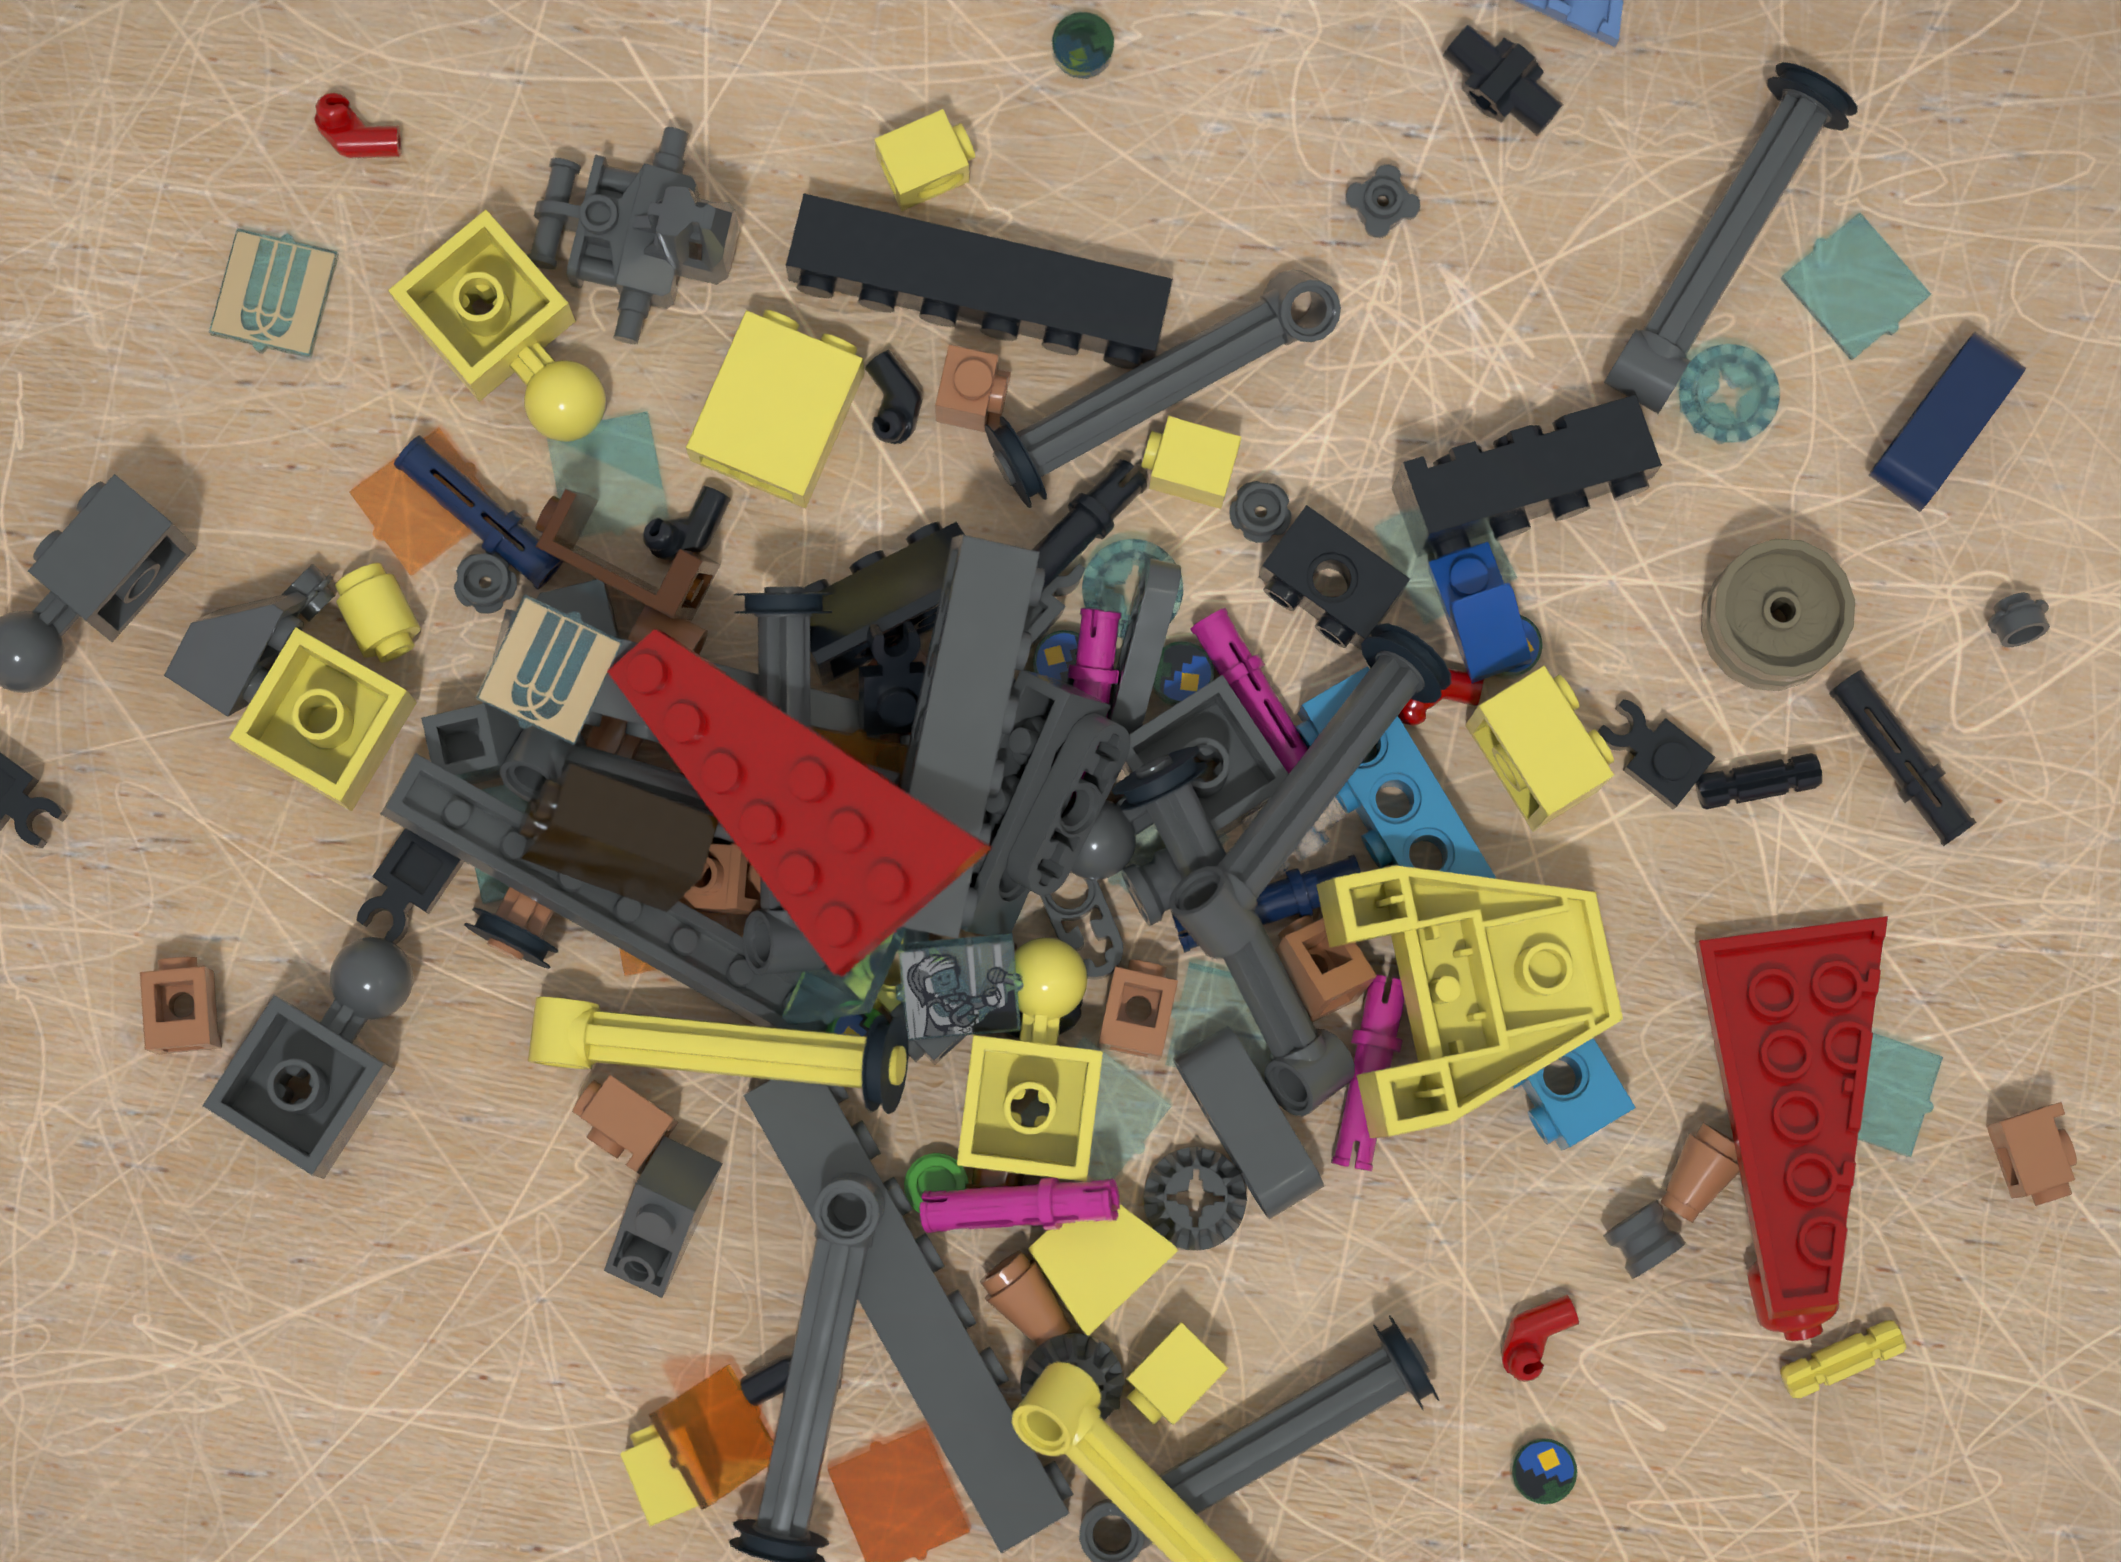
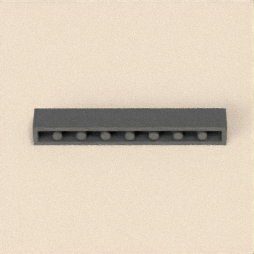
M769 1080L743 1095L813 1220L814 1204L819 1193L838 1176L846 1173H860L871 1178L880 1187L885 1199L884 1214L880 1224L875 1229L872 1247L867 1250L857 1299L1000 1553L1007 1551L1069 1515L1070 1513L1063 1501L1074 1495L1055 1460L1043 1467L1035 1451L1025 1444L1015 1432L1012 1417L1013 1412L1018 1406L1010 1409L999 1389V1386L1009 1381L991 1347L989 1346L978 1352L966 1329L977 1324L958 1289L949 1295L945 1294L934 1274L945 1266L927 1234L924 1233L914 1239L902 1216L913 1209L895 1177L893 1176L885 1182H882L870 1160L880 1155L881 1152L864 1122L861 1120L851 1126L841 1110L839 1103L849 1098L844 1087ZM843 1192L835 1196L833 1211L835 1217L840 1222L846 1225H857L864 1222L866 1206L858 1195L851 1192Z

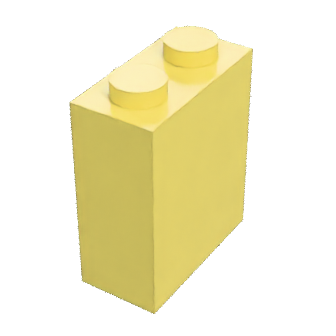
M746 310L691 434L686 450L690 461L806 509L865 374L863 358L855 355L857 348L839 337L823 334L821 339L818 340L798 332L799 324L781 313L765 310L763 315L760 316Z

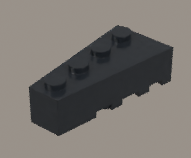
M1632 395L1564 415L1552 423L1555 431L1543 434L1540 425H1529L1512 430L1493 442L1494 449L1483 452L1480 445L1476 444V441L1453 447L1448 451L1449 454L1437 459L1433 463L1434 466L1428 468L1424 456L1403 462L1392 486V491L1416 557L1420 558L1433 553L1435 559H1439L1471 548L1470 540L1493 533L1496 541L1505 540L1531 529L1529 522L1531 519L1552 513L1555 521L1564 520L1590 509L1591 506L1588 501L1590 499L1612 493L1614 500L1618 501L1649 489L1648 480L1655 476L1662 464L1637 396Z

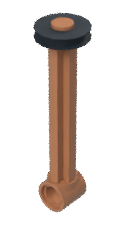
M646 605L627 640L639 643L654 629L665 632L700 655L708 631L687 620L672 619ZM603 715L600 727L593 726L585 743L588 747L634 760L644 739L625 734L627 721ZM511 887L508 888L495 914L473 907L472 910L480 916L475 925L465 923L464 926L487 940V944L490 947L518 961L524 959L547 969L551 967L543 960L548 951L558 953L559 950L543 940L541 936L554 911Z

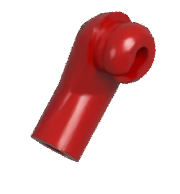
M1568 1295L1519 1313L1511 1320L1501 1350V1357L1506 1372L1515 1379L1528 1382L1538 1378L1544 1368L1541 1360L1548 1336L1579 1324L1576 1310Z

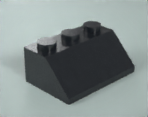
M940 522L928 524L906 538L909 546L887 557L883 550L864 556L849 567L852 575L832 585H829L827 579H821L803 588V592L832 593V595H823V610L833 612L813 613V616H810V661L822 685L874 659L867 643V632L871 624H879L884 634L885 646H890L893 643L898 644L902 640L904 634L903 623L906 621L913 623L919 637L933 630L952 538L965 535L957 522L942 528Z

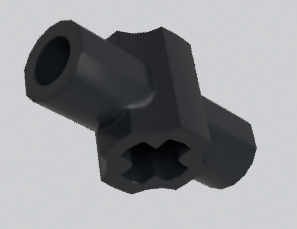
M1468 24L1442 55L1469 78L1464 83L1462 90L1469 97L1471 104L1485 116L1492 117L1501 123L1511 114L1538 136L1564 106L1563 103L1538 83L1545 71L1539 66L1536 58L1519 43H1513L1503 38L1495 47Z

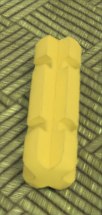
M1883 1321L1866 1329L1867 1335L1863 1336L1861 1333H1856L1812 1353V1359L1808 1361L1806 1358H1800L1791 1362L1780 1370L1785 1388L1792 1398H1803L1820 1390L1819 1384L1824 1383L1825 1386H1830L1874 1366L1875 1359L1879 1358L1881 1361H1886L1906 1350L1901 1330L1894 1321Z

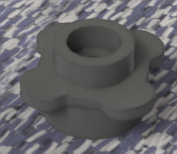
M1381 165L1378 167L1374 177L1363 184H1351L1346 192L1347 205L1350 208L1356 209L1360 221L1365 225L1366 233L1374 238L1387 236L1389 231L1400 224L1402 219H1414L1420 210L1419 198L1407 192L1400 181V170L1393 165ZM1378 197H1387L1389 204L1384 207L1380 206L1377 203Z

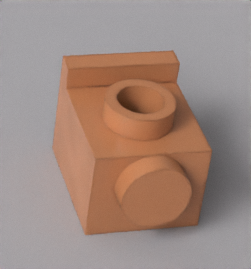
M949 344L935 403L936 422L985 432V424L989 425L993 431L999 428V417L1003 413L1011 372L999 370V355Z
M711 844L701 879L679 902L695 911L703 913L750 915L752 911L760 908V876L736 844Z
M1310 915L1304 916L1289 924L1278 934L1281 942L1275 950L1312 1023L1356 1002L1376 978L1375 972L1357 943L1329 948L1323 918L1314 922Z
M173 957L158 960L157 971L140 972L145 1050L155 1054H167L221 1048V1036L218 1035L213 970L206 966L198 967L197 957ZM183 994H190L194 999L192 1013L186 1017H178L174 1012L175 1000Z
M1132 959L1129 960L1128 969L1115 967L1098 1048L1160 1061L1178 980L1165 978L1167 967ZM1134 998L1146 1000L1151 1009L1149 1017L1143 1021L1132 1020L1126 1012L1127 1003Z
M612 1075L608 1076L603 1085L593 1080L582 1093L572 1110L573 1113L593 1126L586 1138L617 1159L625 1149L631 1152L633 1155L626 1163V1166L640 1175L663 1137L668 1138L678 1124V1121Z
M2062 1102L1986 1125L2012 1199L2031 1195L2035 1206L2072 1194L2069 1182L2075 1180L2071 1166L2077 1164L2076 1152L2066 1130L2063 1128L2058 1130L2054 1121L2055 1117L2065 1115Z

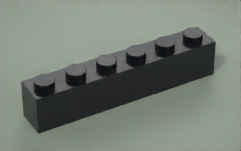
M803 193L786 262L788 280L797 283L796 288L807 295L819 298H833L834 292L859 297L858 304L865 308L886 313L894 312L895 306L920 311L919 318L939 326L954 327L957 320L981 326V333L999 340L1015 341L1018 334L1041 339L1043 340L1042 346L1045 349L1065 355H1077L1080 348L1104 354L1103 360L1106 363L1125 369H1134L1140 366L1141 363L1156 357L1173 282L1172 278Z

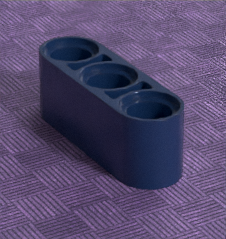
M1975 331L1952 359L1868 476L1915 510L1921 512L2025 372L2026 367Z

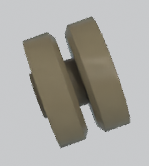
M1775 538L1750 546L1715 579L1703 603L1701 632L1710 657L1729 678L1751 689L1781 691L1807 682L1843 650L1854 627L1855 597L1846 573L1827 552L1805 541ZM1780 609L1785 615L1786 621L1778 622L1771 614Z

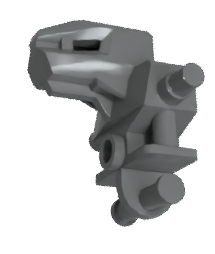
M664 128L659 153H655L653 164L645 163L638 173L610 167L606 157L595 155L584 201L581 206L569 203L575 176L580 173L581 166L570 160L551 158L549 166L552 169L544 200L537 201L533 216L539 221L531 253L527 254L528 258L538 268L555 270L557 266L555 257L562 230L575 232L567 267V276L571 286L581 288L583 282L588 281L618 289L620 299L617 311L620 313L613 338L620 342L638 344L643 320L648 317L650 306L668 309L674 305L678 291L676 285L677 276L716 285L729 276L740 231L735 209L729 202L715 203L700 199L697 184L692 176L682 174L685 165L683 156L689 134L678 128ZM696 243L702 244V261L697 260L699 252Z

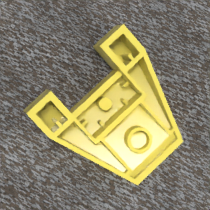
M1392 866L1337 877L1316 884L1329 948L1391 935L1418 1062L1357 1075L1370 1138L1389 1137L1453 1123L1623 1020L1596 892L1404 866Z

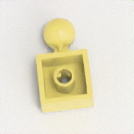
M486 209L388 290L398 309L479 402L513 373H516L527 386L524 396L527 417L533 427L543 436L555 441L570 442L589 435L599 425L606 406L605 391L599 378L583 364L566 360L555 361L544 349L576 322L568 302ZM480 298L487 304H493V309L483 315H476L472 306Z
M1037 938L1020 946L1013 953L1006 967V972L1013 974V976L1006 975L1005 978L1014 980V986L1005 984L1006 991L1008 993L1011 990H1015L1016 1008L1022 1012L1019 1041L973 1035L957 1165L1087 1182L1103 1051L1057 1046L1061 1017L1072 1012L1079 1005L1085 994L1087 970L1080 954L1068 943L1055 938ZM1026 1089L1038 1090L1039 1101L1049 1104L1047 1116H1037L1034 1126L1022 1125L1021 1114L1011 1111L1012 1100L1023 1099Z

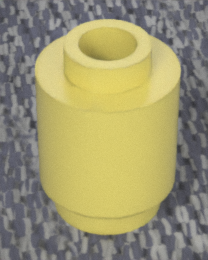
M381 563L360 567L342 577L335 584L340 595L336 603L363 657L378 656L380 662H388L414 648L415 644L412 638L420 632L421 628L393 574H386Z

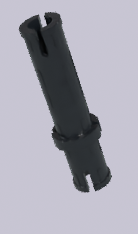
M1123 459L1117 460L1113 467L1087 494L1079 493L1068 504L1069 513L1032 549L1033 551L1040 552L1037 568L1044 569L1045 571L1042 593L1095 538L1104 539L1114 528L1113 520L1139 494L1147 489V481L1140 471L1124 487L1119 486L1126 478V475L1134 468L1133 464Z
M1862 670L1857 671L1829 692L1832 699L1834 698L1862 735L1867 745L1874 751L1902 790L1897 793L1904 803L1908 801L1913 803L1940 838L1943 846L1977 823L1974 818L1970 817L1960 801L1941 778L1946 772L1940 764L1932 766L1902 726L1899 719L1892 713L1865 678ZM1865 709L1870 710L1898 747L1900 753H1896L1866 714ZM1905 762L1910 763L1941 807H1936L1919 782L1905 766Z

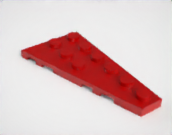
M654 629L607 671L834 975L844 976L993 848L946 819L944 815L926 803L920 802L890 782L888 778L810 727L798 722L769 700L728 676L726 672L665 632Z
M1888 916L1699 940L1696 947L1769 1319L1834 1311L1838 1305L1848 1231L1846 1226L1849 1202L1855 1177L1856 1148L1862 1122L1873 1038L1872 1025L1875 1001L1879 991L1880 963Z

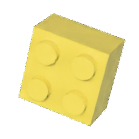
M295 627L229 739L242 750L352 812L417 702L404 688Z
M1545 665L1479 705L1465 724L1532 832L1597 793L1614 776L1608 766L1614 762V757L1607 743L1595 729L1587 733L1574 710L1579 708V702L1570 685L1561 675L1552 678Z

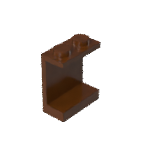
M568 489L564 490L560 499L552 496L548 500L536 523L535 529L542 533L536 547L672 619H693L721 564L700 553L679 549L658 589L576 545L599 500L588 494Z

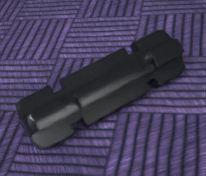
M1809 753L1791 757V759H1788V763L1778 759L1732 768L1727 775H1725L1723 770L1702 774L1696 782V792L1702 808L1712 809L1727 806V804H1730V800L1733 799L1738 804L1785 795L1789 792L1790 788H1793L1795 792L1815 789L1822 784V770L1818 757L1815 754Z

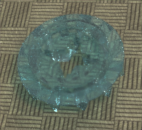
M1735 344L1716 345L1699 353L1688 364L1678 385L1680 412L1691 423L1694 433L1703 434L1713 439L1717 444L1745 443L1764 431L1773 420L1780 400L1779 383L1770 364L1752 349ZM1721 376L1723 380L1727 381L1730 388L1741 387L1743 390L1752 387L1751 390H1748L1736 402V418L1733 411H1729L1725 403L1715 404L1710 402L1706 404L1705 402L1719 390V379Z
M1139 539L1117 541L1100 550L1088 564L1082 582V596L1085 608L1122 613L1121 619H1119L1117 637L1123 640L1130 619V615H1126L1127 606H1124V595L1114 593V589H1107L1104 586L1115 587V584H1126L1128 575L1132 573L1133 565L1139 566L1138 576H1141L1148 558L1176 564L1165 550L1151 542ZM1182 576L1180 577L1179 589L1170 623L1173 622L1182 603Z

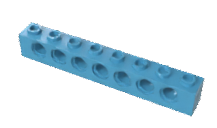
M1368 666L1301 705L1298 716L1302 723L1295 728L1308 749L1370 670ZM1397 716L1375 744L1377 749L1376 758L1370 762L1361 763L1335 796L1345 813L1349 814L1356 810L1368 832L1361 835V839L1369 855L1380 869L1386 865H1389V867L1404 866L1415 868L1409 857L1410 846L1419 841H1427L1437 846L1442 854V866L1438 871L1497 879L1400 718ZM1385 787H1396L1402 790L1409 800L1408 814L1399 818H1391L1384 815L1376 804L1377 792ZM1594 1038L1557 1059L1567 1063L1574 1071L1575 1085L1569 1094L1559 1095L1548 1089L1543 1078L1544 1068L1512 1086L1515 1089L1522 1085L1535 1106L1527 1111L1534 1128L1547 1145L1556 1141L1561 1151L1570 1148L1636 1108Z

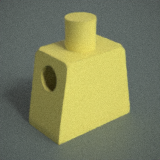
M1121 1204L1120 1209H1117L1119 1216L1116 1221L1063 1223L1062 1227L1058 1230H1047L1028 1248L1080 1330L1087 1336L1101 1325L1178 1251L1170 1241Z

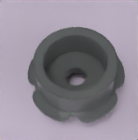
M1259 481L1243 485L1237 491V500L1231 503L1229 509V517L1234 528L1241 529L1244 537L1255 543H1265L1273 535H1282L1290 525L1292 514L1287 508L1289 498L1286 492L1276 484L1261 483ZM1259 506L1264 507L1267 511L1266 516L1257 517L1255 509Z
M487 552L477 555L472 554L462 560L457 567L456 573L458 576L454 584L455 594L464 606H473L478 613L491 614L502 609L503 602L514 596L517 588L516 575L510 572L508 569L509 563L498 553H494V555H490ZM483 577L491 579V585L488 588L480 587L479 583Z
M312 564L281 595L298 591L308 597L300 614L309 622L335 596L327 587L333 580V575L330 573L326 577Z
M2029 593L2013 594L2002 599L1994 606L1995 614L1989 619L1988 627L1991 633L1998 635L2001 645L2004 647H2017L2038 639L2049 630L2050 625L2045 616V612L2049 609L2048 603L2045 600H2032Z

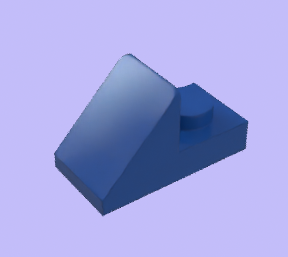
M1489 542L1428 562V571L1471 683L1532 663L1511 583L1504 584Z

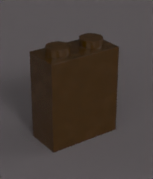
M570 763L555 782L549 779L545 781L538 799H530L518 831L519 835L527 837L521 859L668 912L701 879L718 819Z

